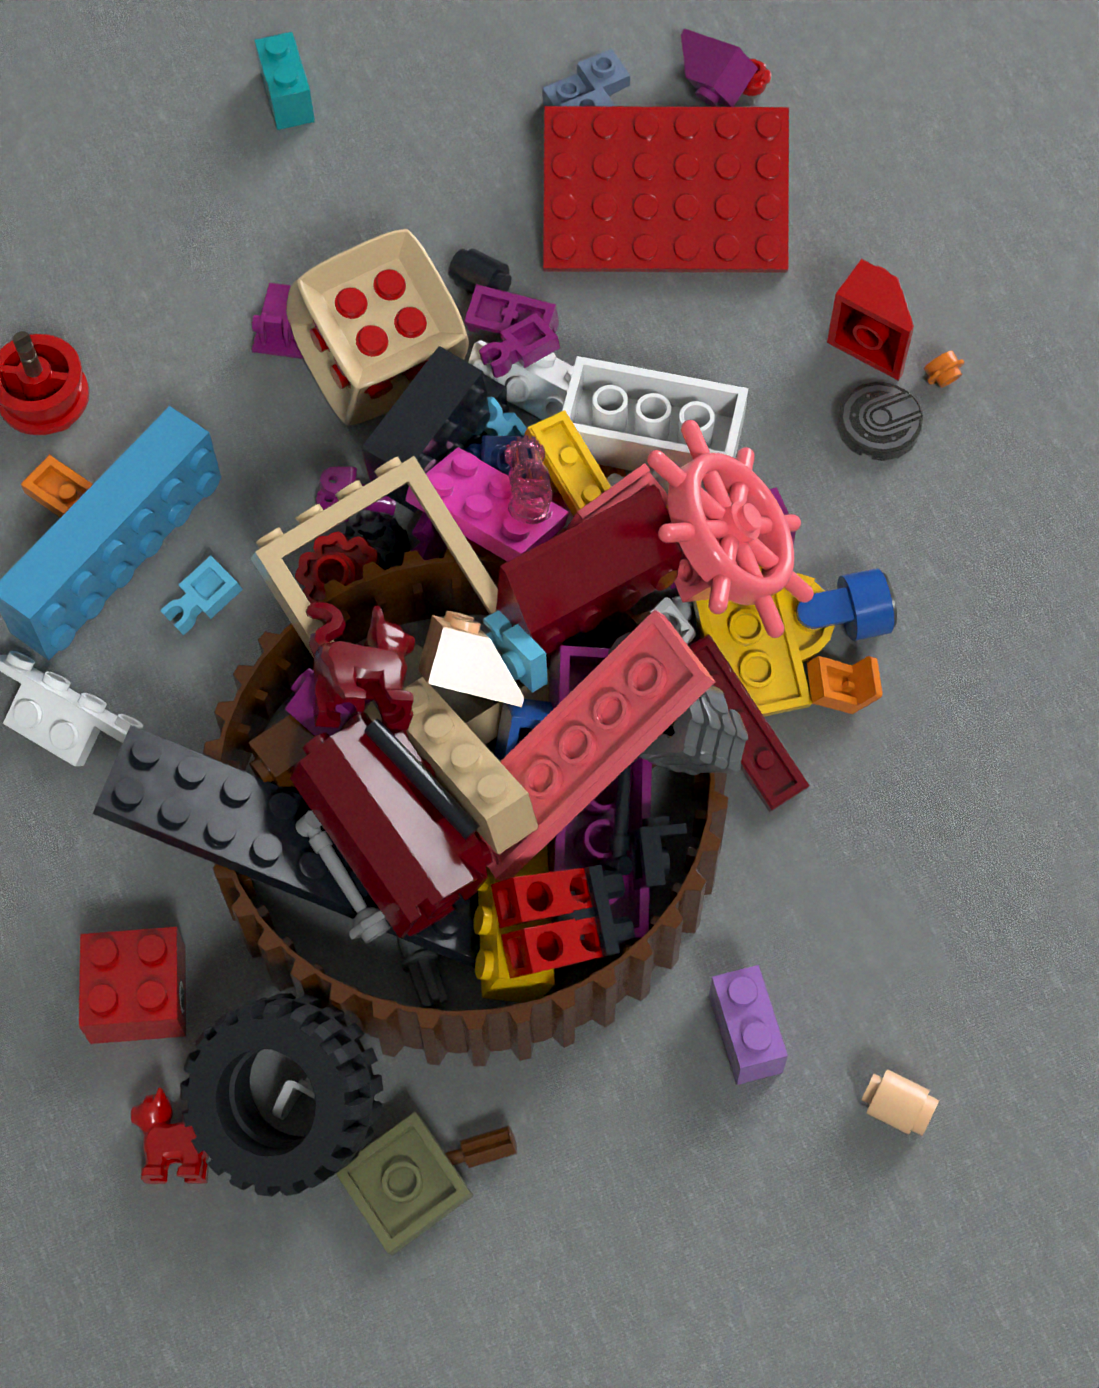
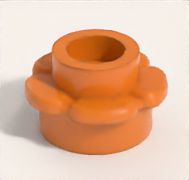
M953 350L936 357L924 367L925 372L929 376L927 379L928 384L932 385L937 382L940 388H943L953 383L962 376L959 368L964 365V360H958Z

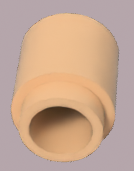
M888 1069L883 1078L873 1074L862 1097V1101L870 1104L866 1114L908 1135L913 1131L923 1136L939 1102L938 1099L928 1095L929 1089Z

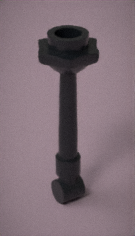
M631 764L617 778L614 830L610 839L612 856H609L605 861L606 870L620 871L622 875H628L632 870V861L627 856V851L630 848L628 824Z

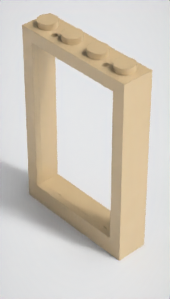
M415 456L403 463L398 457L391 459L374 471L378 477L365 486H362L359 480L351 483L335 494L339 500L337 503L323 510L320 504H317L296 517L299 523L297 527L285 534L279 527L256 541L259 549L254 552L251 560L313 658L314 656L309 647L310 634L324 624L320 620L307 617L306 609L311 604L282 558L406 483L418 499L488 613L491 615L496 612L498 593L496 585ZM548 668L547 685L533 693L525 685L519 688L524 699L549 702ZM371 702L364 713H367L371 720L374 721L378 718L382 722L380 713L373 702ZM503 702L494 704L465 723L484 745L498 735Z

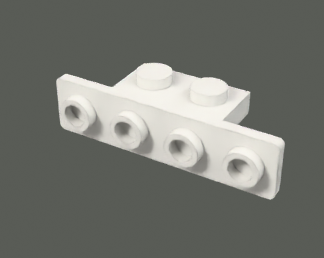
M480 340L474 344L468 363L482 370L488 377L506 386L507 401L542 420L562 411L574 366L556 358V355L551 353L526 368L518 361L512 364L511 370L506 375L495 378L492 373L491 364L484 365L479 350L487 343Z
M10 651L8 655H0V671L21 683L3 724L73 766H84L100 730L123 743L130 725L139 729L143 728L141 722L124 714L116 716L106 710L107 704L102 699L88 693L80 695L69 688L71 683L66 678L52 672H45L44 674L34 668L35 662L30 657L16 651Z

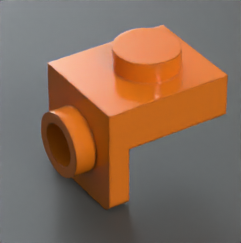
M817 656L807 662L812 704L854 714L877 701L883 695L878 660L875 657L867 656L853 665L822 656Z

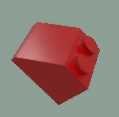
M861 259L835 293L827 343L899 381L904 372L914 324L898 277L890 274L881 266H875Z

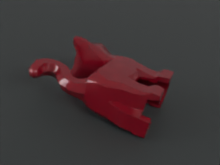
M315 602L309 605L306 609L307 617L326 623L310 634L309 647L314 656L313 673L315 689L312 706L315 726L339 728L341 713L335 711L337 705L349 702L355 706L356 712H364L365 699H374L378 705L382 723L388 729L408 730L413 718L412 705L414 698L411 692L403 690L407 674V665L404 658L414 650V637L406 634L399 625L385 621L380 606H374L371 626L364 646L343 641L331 642L342 635L346 626L341 611L334 605L326 602Z

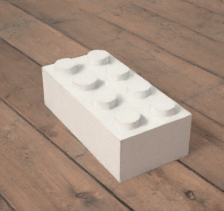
M577 356L562 411L566 410L597 464L634 471L645 463L652 474L655 470L649 466L647 457L654 450L662 451L679 468L693 460L681 432V426L687 420L697 422L710 453H722L735 458L745 418L748 388Z

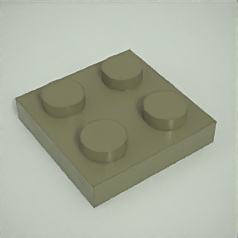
M417 1112L412 1113L361 1150L355 1160L336 1173L386 1252L390 1255H394L474 1196Z

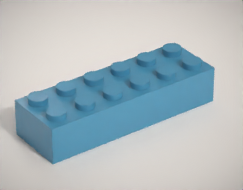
M169 406L0 579V613L12 635L47 660H50L58 651L66 649L71 644L75 633L88 619L95 618L101 612L105 601L118 588L128 584L136 568L147 557L154 556L170 532L175 527L182 526L188 520L192 509L204 497H209L218 487L219 481L222 478L211 436L207 430Z

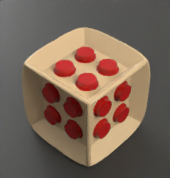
M408 229L382 234L325 260L293 282L289 290L286 314L297 346L328 403L347 426L359 424L389 412L438 346L463 360L466 356L469 340L459 310L427 252Z

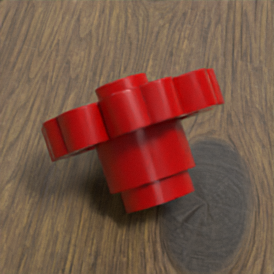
M333 532L328 536L316 538L314 552H304L300 555L295 579L301 585L306 586L303 589V593L310 604L326 598L324 584L335 579L347 586L354 581L362 579L363 565L373 561L379 565L381 555L362 537H354L349 540L341 532Z

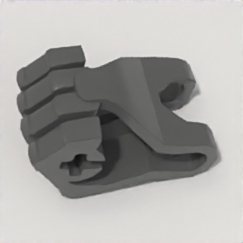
M628 632V633H626V634L620 636L619 638H617V640L614 642V644L612 645V647H611L610 650L608 651V655H609L631 632ZM712 685L638 757L654 765L690 775L721 772L728 774L739 772L741 767L740 763L746 740H748V734L741 715L733 709L728 710L724 692Z

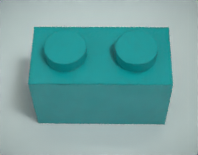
M293 31L255 39L260 74L277 130L315 122L311 91Z

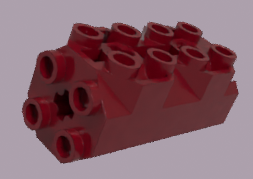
M362 712L347 721L338 733L329 736L327 732H324L307 742L303 747V751L307 756L299 760L291 768L293 774L290 780L398 937H405L406 934L413 936L455 910L452 905L459 900L460 895L466 901L479 890L488 878L486 867L492 863V855L487 844L477 838L475 834L465 840L364 733L366 727L373 720L370 719L367 713ZM389 729L436 779L432 766L427 761L421 759L409 742L407 731Z

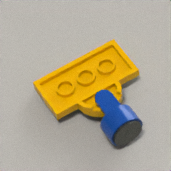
M875 568L841 575L838 578L837 589L825 591L814 581L816 578L796 573L813 589L814 596L811 601L803 603L785 588L771 596L784 625V633L778 638H772L766 633L755 604L742 605L728 600L725 612L714 614L709 610V599L693 601L701 638L710 634L764 717L808 708L812 705V699L803 662L814 658L828 644L835 625L844 624L845 630L852 641L890 634L893 628L896 627V601L890 580L885 572Z

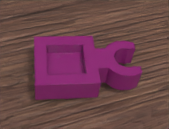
M534 313L500 332L501 343L493 342L486 344L479 350L482 363L484 365L490 363L493 376L498 378L506 375L511 370L512 364L519 361L526 368L560 349L558 336L537 313Z

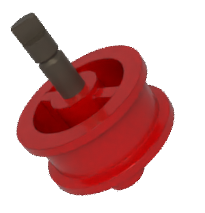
M25 331L16 333L13 336V341L0 349V415L3 420L13 429L30 435H48L65 431L77 421L88 404L89 385L75 349L68 342L53 335H29Z

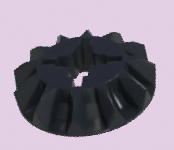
M379 513L375 517L367 519L360 515L357 523L353 526H346L345 535L349 540L354 537H362L365 540L375 541L382 537L384 548L374 547V549L381 555L379 566L383 570L401 566L405 552L410 551L407 530L403 529L395 518L389 520L383 518Z

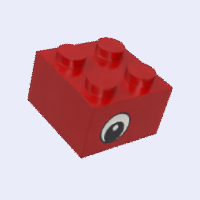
M177 927L80 934L79 1028L90 1044L186 1037V946Z

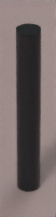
M378 718L366 727L364 733L465 840L478 830L480 826Z

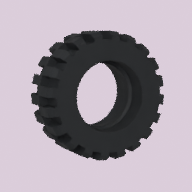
M292 993L276 994L269 998L263 997L228 1012L215 1020L213 1027L202 1032L195 1041L198 1050L187 1056L184 1071L190 1074V1078L181 1082L180 1098L188 1102V1109L182 1111L185 1127L192 1126L197 1137L191 1140L198 1154L205 1151L211 1158L208 1166L218 1176L227 1172L231 1175L230 1184L243 1191L255 1185L254 1192L257 1195L272 1197L280 1191L285 1196L300 1194L309 1187H316L348 1166L359 1156L358 1151L367 1146L374 1135L373 1127L370 1125L380 1119L382 1110L381 1102L374 1101V1096L383 1091L382 1075H374L371 1066L378 1061L373 1047L367 1050L364 1049L359 1040L364 1036V1032L356 1023L347 1026L341 1021L345 1016L342 1010L334 1005L320 1009L321 1001L317 997L303 995L296 999ZM261 1050H273L288 1056L303 1069L309 1078L315 1095L316 1110L312 1127L307 1135L293 1136L285 1134L267 1123L258 1112L250 1091V1072L253 1062Z

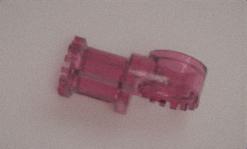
M525 435L522 439L519 436L516 442L513 440L510 445L507 444L505 461L511 466L509 471L511 495L508 511L513 518L520 522L538 524L545 521L548 517L553 493L550 485L549 470L543 464L545 459L544 446L540 445L536 437L532 436L529 438L528 435ZM527 448L531 449V459L528 458ZM526 473V479H523L522 474Z

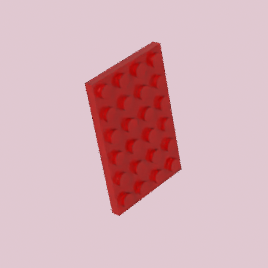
M544 106V272H788L789 107Z

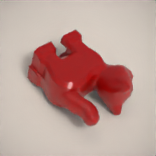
M158 1088L156 1094L146 1095L138 1105L132 1107L130 1113L131 1122L139 1127L144 1134L143 1151L146 1163L141 1169V1180L146 1184L167 1183L169 1165L180 1163L182 1165L177 1168L176 1176L184 1177L185 1183H207L208 1155L205 1151L198 1154L191 1140L197 1138L193 1127H185L184 1121L170 1124L173 1116L172 1105L162 1088Z

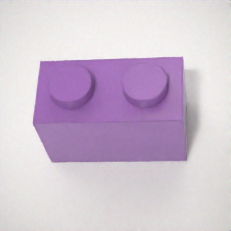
M759 965L713 976L709 998L736 1085L783 1073L788 1054Z

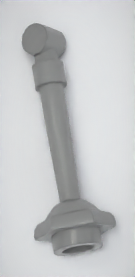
M308 811L296 822V829L300 835L310 838L308 842L313 850L321 856L332 876L357 912L353 927L349 931L350 938L353 940L362 937L365 944L383 935L391 927L379 908L367 907L348 872L332 848L333 843L325 831L321 830V823L312 811Z

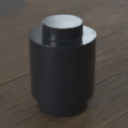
M462 248L458 250L453 256L448 269L449 278L454 280L455 285L472 294L476 284L508 292L512 282L507 264L476 249L466 250Z

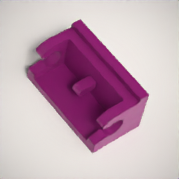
M476 284L464 324L471 332L478 333L482 329L500 334L505 329L537 313L556 333L559 320L556 304Z

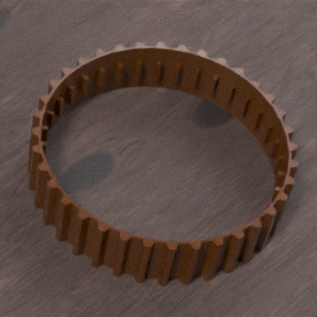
M448 548L443 558L424 560L417 550L405 552L403 564L387 570H383L374 561L363 565V578L354 581L347 586L335 579L324 584L326 598L319 601L334 605L341 611L345 620V629L342 635L335 639L334 642L343 641L357 644L367 638L374 606H380L385 621L399 626L431 619L432 615L438 617L445 616L446 611H453L464 615H490ZM489 551L485 557L478 558L498 589L500 566L507 563V561ZM630 610L624 612L617 611L602 619L599 625L595 627L598 630L595 647L610 649L617 638L634 631L651 612L647 611L634 615ZM292 623L280 634L265 631L259 637L258 643L262 655L259 656L254 666H237L233 673L238 690L234 701L218 702L214 711L221 737L205 742L203 755L245 772L252 755L248 742L263 733L276 710L293 692L291 687L298 677L309 668L314 670V658ZM700 773L694 775L693 800H701L702 810L695 809L692 830L693 837H702L699 849L688 847L684 873H688L683 884L675 882L671 889L669 907L660 918L656 915L653 917L649 924V932L632 947L628 945L622 951V956L600 971H594L584 981L563 990H558L541 999L498 1009L445 1011L432 1008L409 1007L389 999L384 1000L366 995L352 984L347 986L327 976L324 968L318 963L311 965L300 957L296 952L293 941L288 936L281 939L273 931L274 926L265 905L256 909L250 900L257 896L250 877L238 874L234 870L215 863L213 871L232 920L237 921L249 953L253 958L263 957L270 979L279 991L295 986L298 997L309 995L319 998L321 1001L320 1009L330 1005L339 1008L345 1013L341 1021L347 1026L356 1023L364 1033L379 1038L382 1053L387 1056L395 1057L404 1046L413 1049L424 1050L427 1064L440 1065L447 1052L455 1054L467 1053L475 1067L486 1066L492 1051L511 1049L518 1060L522 1061L531 1059L534 1043L543 1042L552 1037L563 1048L574 1044L575 1028L586 1024L591 1019L604 1028L615 1021L616 1004L626 995L642 1001L650 993L651 973L656 966L672 969L679 958L682 932H696L701 920L704 895H710L713 891L728 807V797L724 795L727 773Z

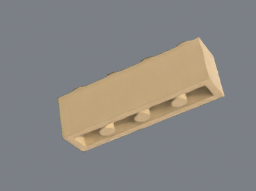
M424 677L403 688V690L411 692L414 698L412 705L413 718L408 730H406L409 742L421 759L427 761L435 771L436 780L480 826L477 832L497 855L537 830L539 827L528 792L435 689L427 683Z

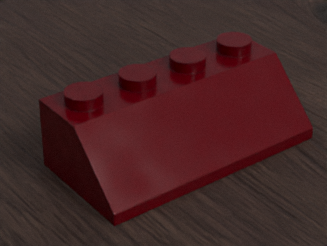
M653 484L501 565L496 611L499 610L509 620L512 627L518 624L548 654L555 651L564 640L575 634L593 630L602 619L617 611L624 612L629 610L640 598L655 590L662 591L668 588L678 576L682 548L679 542L665 543L659 539V528L664 524L671 523L660 490Z

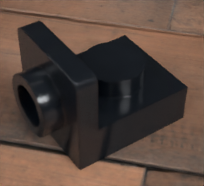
M671 816L651 817L642 819V827L628 832V836H630L629 851L632 861L634 890L666 885L665 876H668L670 872V858L667 848L661 846V839L687 834L686 823L671 825Z

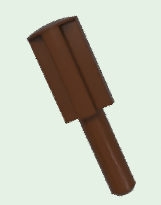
M507 1125L460 1140L461 1148L445 1152L453 1166L465 1162L468 1168H472L517 1154V1143L510 1126Z

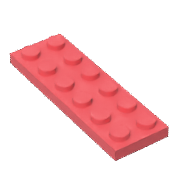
M654 610L500 761L528 792L539 828L499 855L477 831L474 833L477 838L487 844L491 851L492 863L488 865V868L495 879L503 881L513 878L716 682L666 616L657 610Z

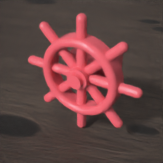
M687 420L682 424L681 432L693 458L692 461L679 468L662 451L654 450L647 457L649 466L669 483L667 511L671 523L662 525L658 530V536L665 543L679 542L682 548L678 576L674 581L682 602L709 599L708 607L714 614L725 612L728 600L742 605L755 604L766 633L772 638H778L784 633V625L771 596L783 588L803 603L811 601L814 596L813 589L793 571L794 546L791 532H795L800 528L801 520L794 514L784 515L771 491L752 471L755 458L752 449L748 447L741 448L737 453L736 459L722 453H710L697 422ZM702 482L705 486L706 491L703 488H701Z

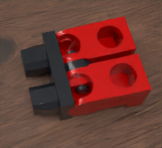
M596 865L587 868L513 877L491 884L499 928L552 918L553 922L501 934L510 979L620 953V947L636 939L633 923L628 916L614 919L612 917L609 900L624 897L625 892L624 880L620 871L602 870V865Z

